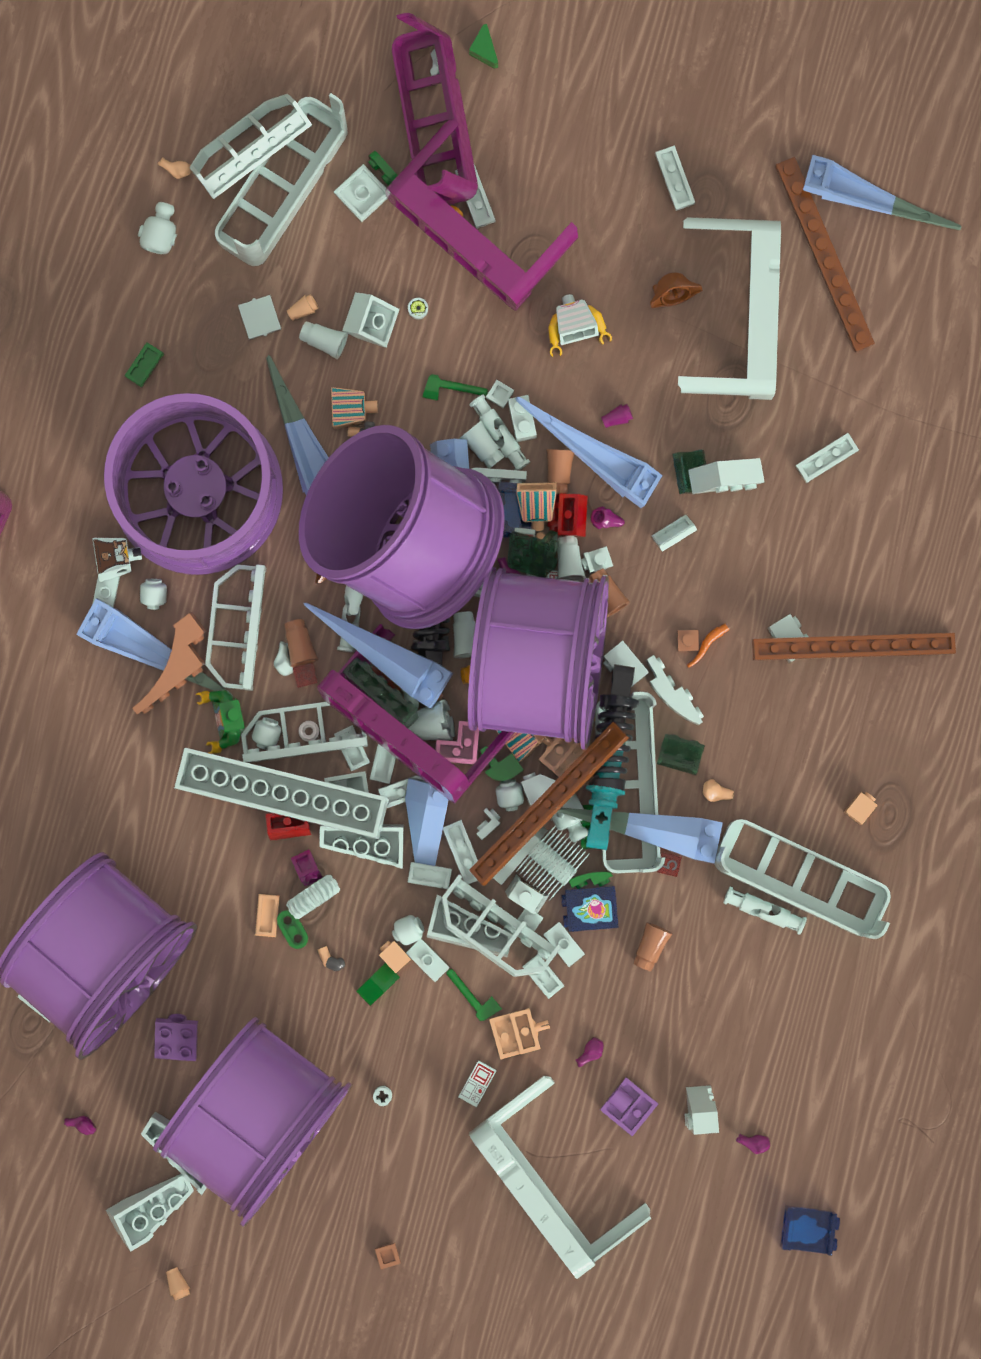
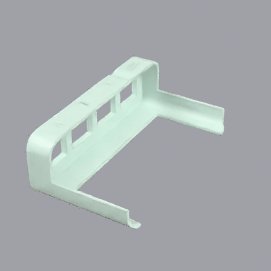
M332 93L329 95L331 108L313 97H304L297 103L306 117L309 114L331 128L316 153L295 140H291L286 144L287 147L310 161L295 185H292L264 167L269 158L254 168L216 226L215 237L218 244L248 265L259 266L266 261L323 174L326 164L332 160L346 139L348 128L344 105ZM259 174L289 193L273 218L243 199ZM237 207H240L268 225L259 240L256 239L252 244H243L222 232Z
M687 217L683 225L685 229L752 231L747 379L678 376V385L681 388V393L745 395L749 399L772 400L776 390L781 221Z
M633 692L630 697L639 701V705L632 709L635 710L636 741H626L625 745L630 746L631 749H637L638 780H627L625 789L639 788L640 814L658 815L653 707L657 704L651 694L647 692ZM600 701L597 703L595 710L596 735L601 734L596 730V726L602 723L598 719V714L604 712L600 709ZM642 841L641 859L606 860V850H602L603 865L612 873L654 872L659 870L665 861V858H661L660 847Z
M734 820L728 825L718 846L714 863L720 872L857 936L878 939L885 934L890 923L881 921L891 898L887 886L747 820ZM744 824L772 836L757 870L729 858ZM779 841L807 853L792 887L764 874ZM815 857L843 870L828 903L800 891ZM847 881L875 894L863 920L836 908Z
M542 1076L470 1131L469 1136L571 1273L578 1279L594 1267L598 1259L651 1219L650 1208L644 1203L595 1242L589 1243L501 1126L503 1122L555 1083L551 1077Z

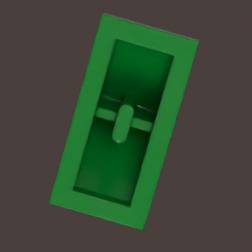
M484 24L469 49V55L495 69L498 68V60L488 26Z
M385 963L356 992L371 1006L400 976Z

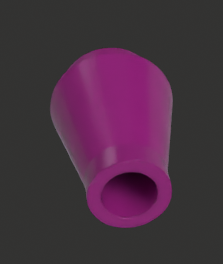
M620 404L601 418L607 428L629 423L633 416L628 404Z

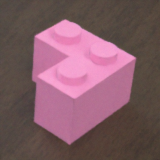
M459 721L457 742L437 740L436 751L451 763L473 765L477 761L479 729L477 728L475 731L470 730L468 722Z

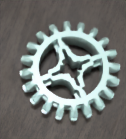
M326 875L290 899L286 906L295 919H300L339 893L340 888L337 881L331 875Z

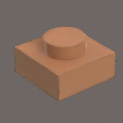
M698 630L677 631L678 651H699Z
M395 1243L375 1248L380 1269L401 1264Z

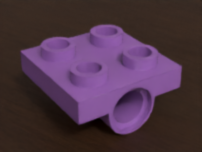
M172 1014L168 1019L156 1018L154 1058L196 1061L198 1021L187 1020L186 1016L182 1014Z
M625 1077L600 1110L633 1136L657 1107L658 1103Z

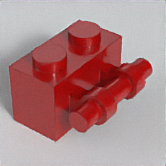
M556 494L552 521H548L547 526L549 527V535L586 537L588 496L581 494Z
M275 813L266 814L267 833L270 841L311 835L310 822Z

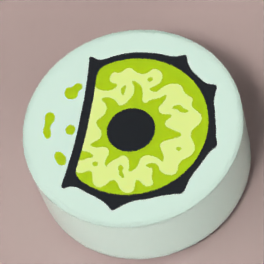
M422 298L412 299L408 304L409 315L414 319L424 318L428 313L427 302Z

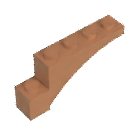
M190 612L173 625L175 636L167 665L154 687L133 707L136 714H139L141 711L146 714L154 708L153 702L157 699L162 702L171 695L168 692L173 687L178 690L187 683L185 678L189 675H192L194 678L203 671L201 667L205 662L191 643L193 642L194 645L198 644L205 638L203 634L207 631L193 612Z

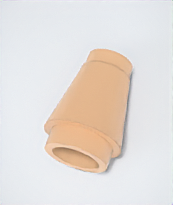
M311 294L308 296L304 295L287 310V313L291 320L294 321L315 313V310L319 307Z
M178 1267L167 1271L170 1296H173L174 1300H178L190 1295L188 1290L190 1287L178 1270Z

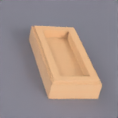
M259 894L256 936L276 937L280 896Z

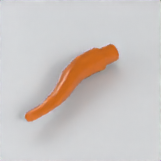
M726 624L716 627L708 633L702 642L697 656L692 662L687 664L688 668L696 664L705 655L712 642L729 631Z

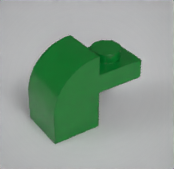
M487 746L480 750L481 755L488 748ZM511 753L500 762L494 757L488 764L491 768L485 774L496 781H507L524 771V769Z

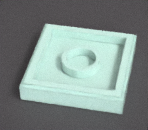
M364 164L334 191V194L361 222L387 200L386 187Z

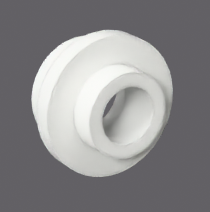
M305 721L299 727V736L304 741L315 740L319 735V727L312 721ZM306 728H312L313 733L311 735H306Z

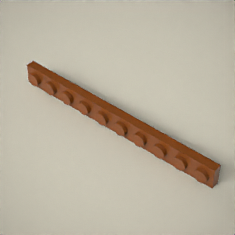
M792 157L776 164L777 172L854 351L858 352L874 345L875 342L811 193L803 191L805 179L796 158Z
M955 633L752 639L753 660L956 653Z
M615 722L608 726L587 750L469 869L481 885L485 886L629 739Z

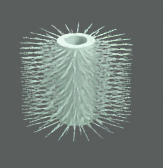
M551 829V831L543 839H541L530 851V853L528 854L529 856L520 865L517 871L531 857L532 859L525 866L522 872L534 860L535 863L530 867V869L525 873V875L533 868V866L536 863H538L539 865L533 870V872L528 876V878L538 869L539 866H541V869L536 873L533 879L544 868L545 871L537 879V881L545 874L546 871L548 872V874L537 886V888L548 877V875L551 874L552 876L541 888V890L554 877L555 879L550 884V886L556 880H558L559 882L554 886V888L559 883L562 884L558 888V890L553 894L554 896L559 891V889L562 886H565L568 883V881L574 876V874L578 871L577 868L582 864V862L576 868H574L573 866L578 862V860L573 865L570 864L579 854V852L573 857V859L570 862H567V860L575 852V850L568 856L566 860L564 859V857L572 849L573 846H571V848L563 855V857L561 856V854L567 848L568 845H566V847L560 852V854L557 853L559 849L564 845V843L568 840V838L561 844V846L556 851L554 849L561 842L564 836L557 842V844H555L553 848H551V845L556 841L560 834L552 841L550 845L547 844L557 833L558 830H556V832L547 840L546 843L544 842L545 839L549 836V834L553 831V829Z

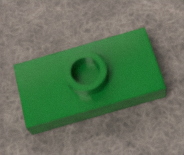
M146 342L124 376L142 388L164 356V353Z

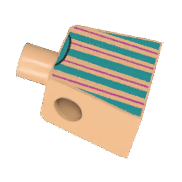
M331 388L333 429L363 424L366 422V413H378V402L365 401L364 391Z
M517 483V498L522 520L524 522H532V529L535 531L544 530V521H552L556 483Z
M515 732L506 742V745L517 761L521 762L530 756L547 736Z

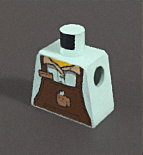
M92 538L100 582L130 573V561L142 559L140 547L128 549L125 538Z
M517 874L505 891L509 899L531 913H538L549 897L548 894L542 890L540 891L539 888L531 883L529 884L528 881Z

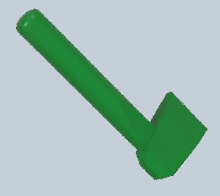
M431 374L428 377L422 397L438 400L439 387L480 396L483 394L487 396L488 389L443 380L438 375Z
M449 969L446 972L447 976L475 1009L476 1017L479 1021H484L502 1010L492 996L482 1006L453 969Z

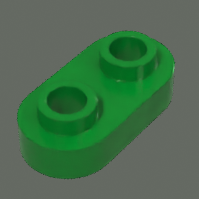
M374 150L368 155L370 159L368 163L375 171L378 169L383 174L381 178L389 186L398 175Z
M288 910L282 911L277 917V924L292 948H303L308 943L306 930L300 920L295 919ZM286 916L291 917L292 922L290 924L284 922ZM295 935H301V942L294 940Z

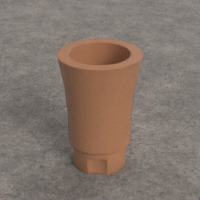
M546 449L548 460L547 483L557 484L556 493L567 494L574 453L569 450Z
M602 568L588 578L591 579V583L595 579H598L600 582L602 576L608 574ZM608 576L609 598L607 617L622 610L630 603L611 576Z
M297 619L285 623L290 667L304 666L318 661L304 620Z
M646 922L644 934L633 964L642 969L652 971L654 964L657 963L660 954L673 933Z

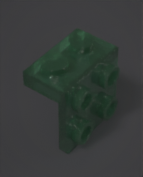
M550 530L543 539L513 531L509 538L508 567L534 576L547 577L557 566L558 560L555 557L559 547V541H557L558 532Z

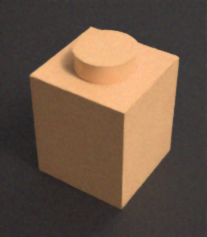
M860 792L845 809L844 813L859 825H862L878 805L874 803L876 799L867 792L865 794Z
M388 940L380 948L382 952L379 956L395 973L411 960L396 941L391 943Z

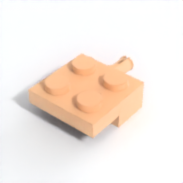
M547 736V740L544 739L543 741L547 745L546 750L538 760L560 777L585 750L581 749V742L575 743L574 739L571 742H565L564 738L551 739Z
M529 1008L489 1019L500 1060L541 1049L538 1041V1031L550 1029V1026L546 1025L549 1024L548 1020L535 1023Z

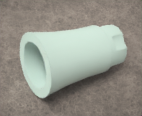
M306 321L299 338L307 342L308 345L338 359L346 345L348 333Z
M482 421L459 438L467 440L468 447L482 462L484 461L489 469L505 457L498 450L499 446L494 442Z
M564 536L558 538L557 579L579 582L585 580L586 577L582 567L577 537Z
M458 612L453 616L454 658H469L472 655L476 623L472 612Z

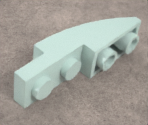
M654 655L648 658L646 662L656 677L649 683L662 701L684 719L696 725L703 723L701 718L704 716L699 707L694 708L691 703L693 697L689 690H684L683 687L674 690L673 687L676 685L671 676H666L662 670L665 668L662 660L659 657L656 659Z

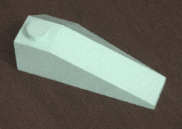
M180 1174L120 1201L108 1208L106 1212L129 1251H133L148 1242L154 1236L153 1233L159 1226L164 1225L168 1216L174 1210H177L194 1190L190 1182Z

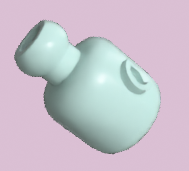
M158 202L155 207L156 216H150L145 220L144 225L140 226L138 237H140V246L143 249L156 254H167L171 247L174 246L175 238L177 237V234H175L176 226L170 221V217L174 214L175 210L174 206L168 203Z
M576 794L561 807L584 809ZM558 811L551 818V821L553 820L556 828H559L560 831L568 829L569 838L574 843L588 836V830L582 826L581 819Z

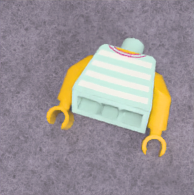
M571 294L565 295L562 298L563 305L556 307L557 313L552 316L548 326L550 343H552V348L550 349L552 357V350L554 348H558L560 356L562 355V349L558 346L559 342L561 345L598 335L600 344L604 345L603 335H606L609 342H611L612 336L605 331L606 325L601 312L593 306L587 305L585 300L575 301L574 296Z

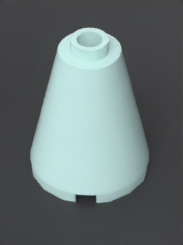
M445 699L437 701L432 709L425 707L398 720L422 740L449 741L453 740L452 737L455 736L453 717H450L447 712L450 710V707Z

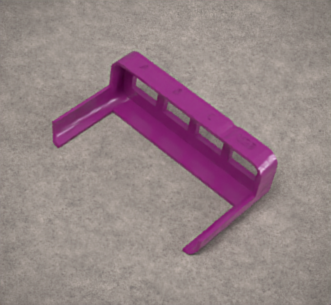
M403 13L396 15L397 19L417 29V31L398 36L392 44V55L411 159L420 152L417 129L447 122L451 119L460 123L451 133L453 150L432 155L415 175L426 184L423 167L455 159L458 175L442 170L441 180L436 184L429 185L428 189L437 192V195L449 205L470 200L477 193L478 183L460 85L455 74L456 63L451 38L446 32L414 14ZM435 46L440 74L415 80L410 52ZM442 83L447 112L415 120L410 92Z
M454 119L448 120L385 189L386 197L399 211L482 282L492 293L512 310L516 311L531 295V290L578 239L577 227L571 222L527 272L522 270L434 191L429 190L428 186L415 175L460 124Z
M379 624L373 631V634L388 641H391L395 636L390 629H384L382 624ZM356 651L338 673L331 670L317 686L322 698L453 803L457 802L515 733L501 731L464 775L455 765L353 685L371 664L361 653Z

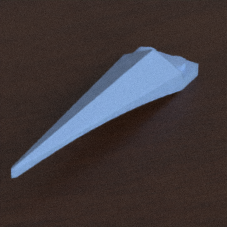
M521 397L515 398L524 409L622 497H627L640 508L645 506L663 475L647 463L578 431Z
M304 603V606L408 695L428 708H433L453 675L451 671L435 661L379 637L309 603Z

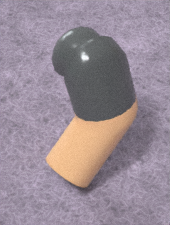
M366 421L364 428L348 426V437L374 427L375 423Z
M327 946L318 949L324 967L333 971H340L345 967L344 959L331 957Z

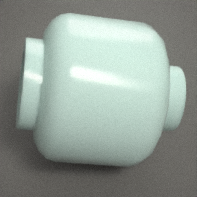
M146 579L140 585V602L147 605V609H159V606L167 602L166 584L162 583L161 579Z
M263 717L262 720H258L255 724L252 740L261 749L267 750V747L276 746L281 734V727L276 720Z
M514 779L501 781L500 785L496 788L497 804L502 808H506V811L517 810L518 806L524 802L522 785Z
M408 915L394 923L392 934L397 942L400 941L403 945H409L422 938L424 926L420 918Z

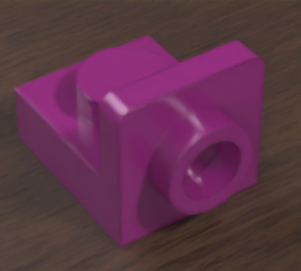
M310 849L291 858L299 879L304 886L312 885L323 878Z

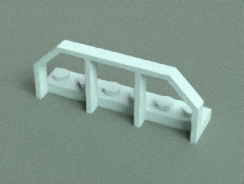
M285 94L267 100L202 148L189 168L210 196L215 199L312 124L290 95ZM288 105L295 108L294 111L267 131L258 122V120L272 110ZM254 125L262 135L236 153L228 143ZM224 147L233 157L203 178L200 171L208 158Z
M237 564L214 583L205 665L224 688L253 691L264 580L267 569L264 565L247 566ZM239 570L252 571L251 582H254V589L249 591V602H252V607L217 604L219 586ZM216 609L247 612L246 623H250L249 631H245L244 643L247 644L213 640ZM212 645L247 649L242 654V664H245L244 672L240 673L239 684L242 685L226 683L210 664Z
M327 702L259 711L241 734L244 752L242 754L243 762L250 763L368 746L367 734L362 731V734L349 735L350 739L342 740L341 737L329 738V742H326L321 707L331 706ZM317 708L321 739L308 741L309 745L301 746L300 742L289 744L285 712ZM280 713L285 748L280 749V745L267 747L268 751L259 752V748L248 750L246 736L261 716Z
M458 875L441 899L446 928L513 977L543 973L561 947L558 945L556 947L528 928L525 921L521 923L496 905L494 899L489 900L461 880L462 876ZM452 891L458 898H465L469 901L470 906L475 910L483 911L467 935L451 924L447 898ZM486 915L490 921L500 923L504 926L503 929L513 934L498 956L471 938ZM518 936L525 946L529 948L532 946L536 949L538 955L546 959V962L541 967L515 970L501 959Z

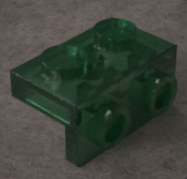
M703 449L672 454L679 494H693L688 470L706 465Z
M665 734L657 764L697 775L705 745L695 740L689 741L680 738L674 734Z

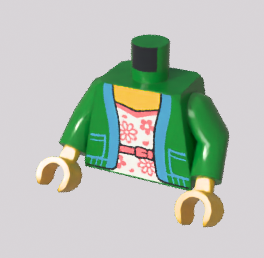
M227 690L196 693L195 695H200L202 701L197 702L198 705L212 701L219 732V741L206 743V746H212L211 752L208 753L217 754L222 749L237 744L245 729L239 700L233 698Z

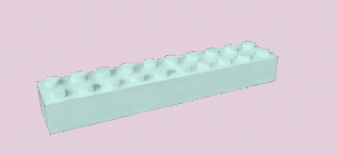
M184 748L174 787L178 790L376 839L380 837L389 801L387 797L189 748Z

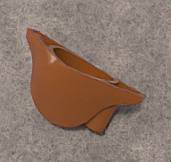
M668 273L659 280L658 284L653 286L655 296L650 301L651 308L677 305L700 293L703 289L700 284L689 281L681 273Z

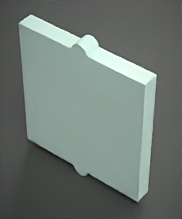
M270 295L259 299L253 298L250 302L238 305L249 340L263 335L266 337L269 333L281 330Z

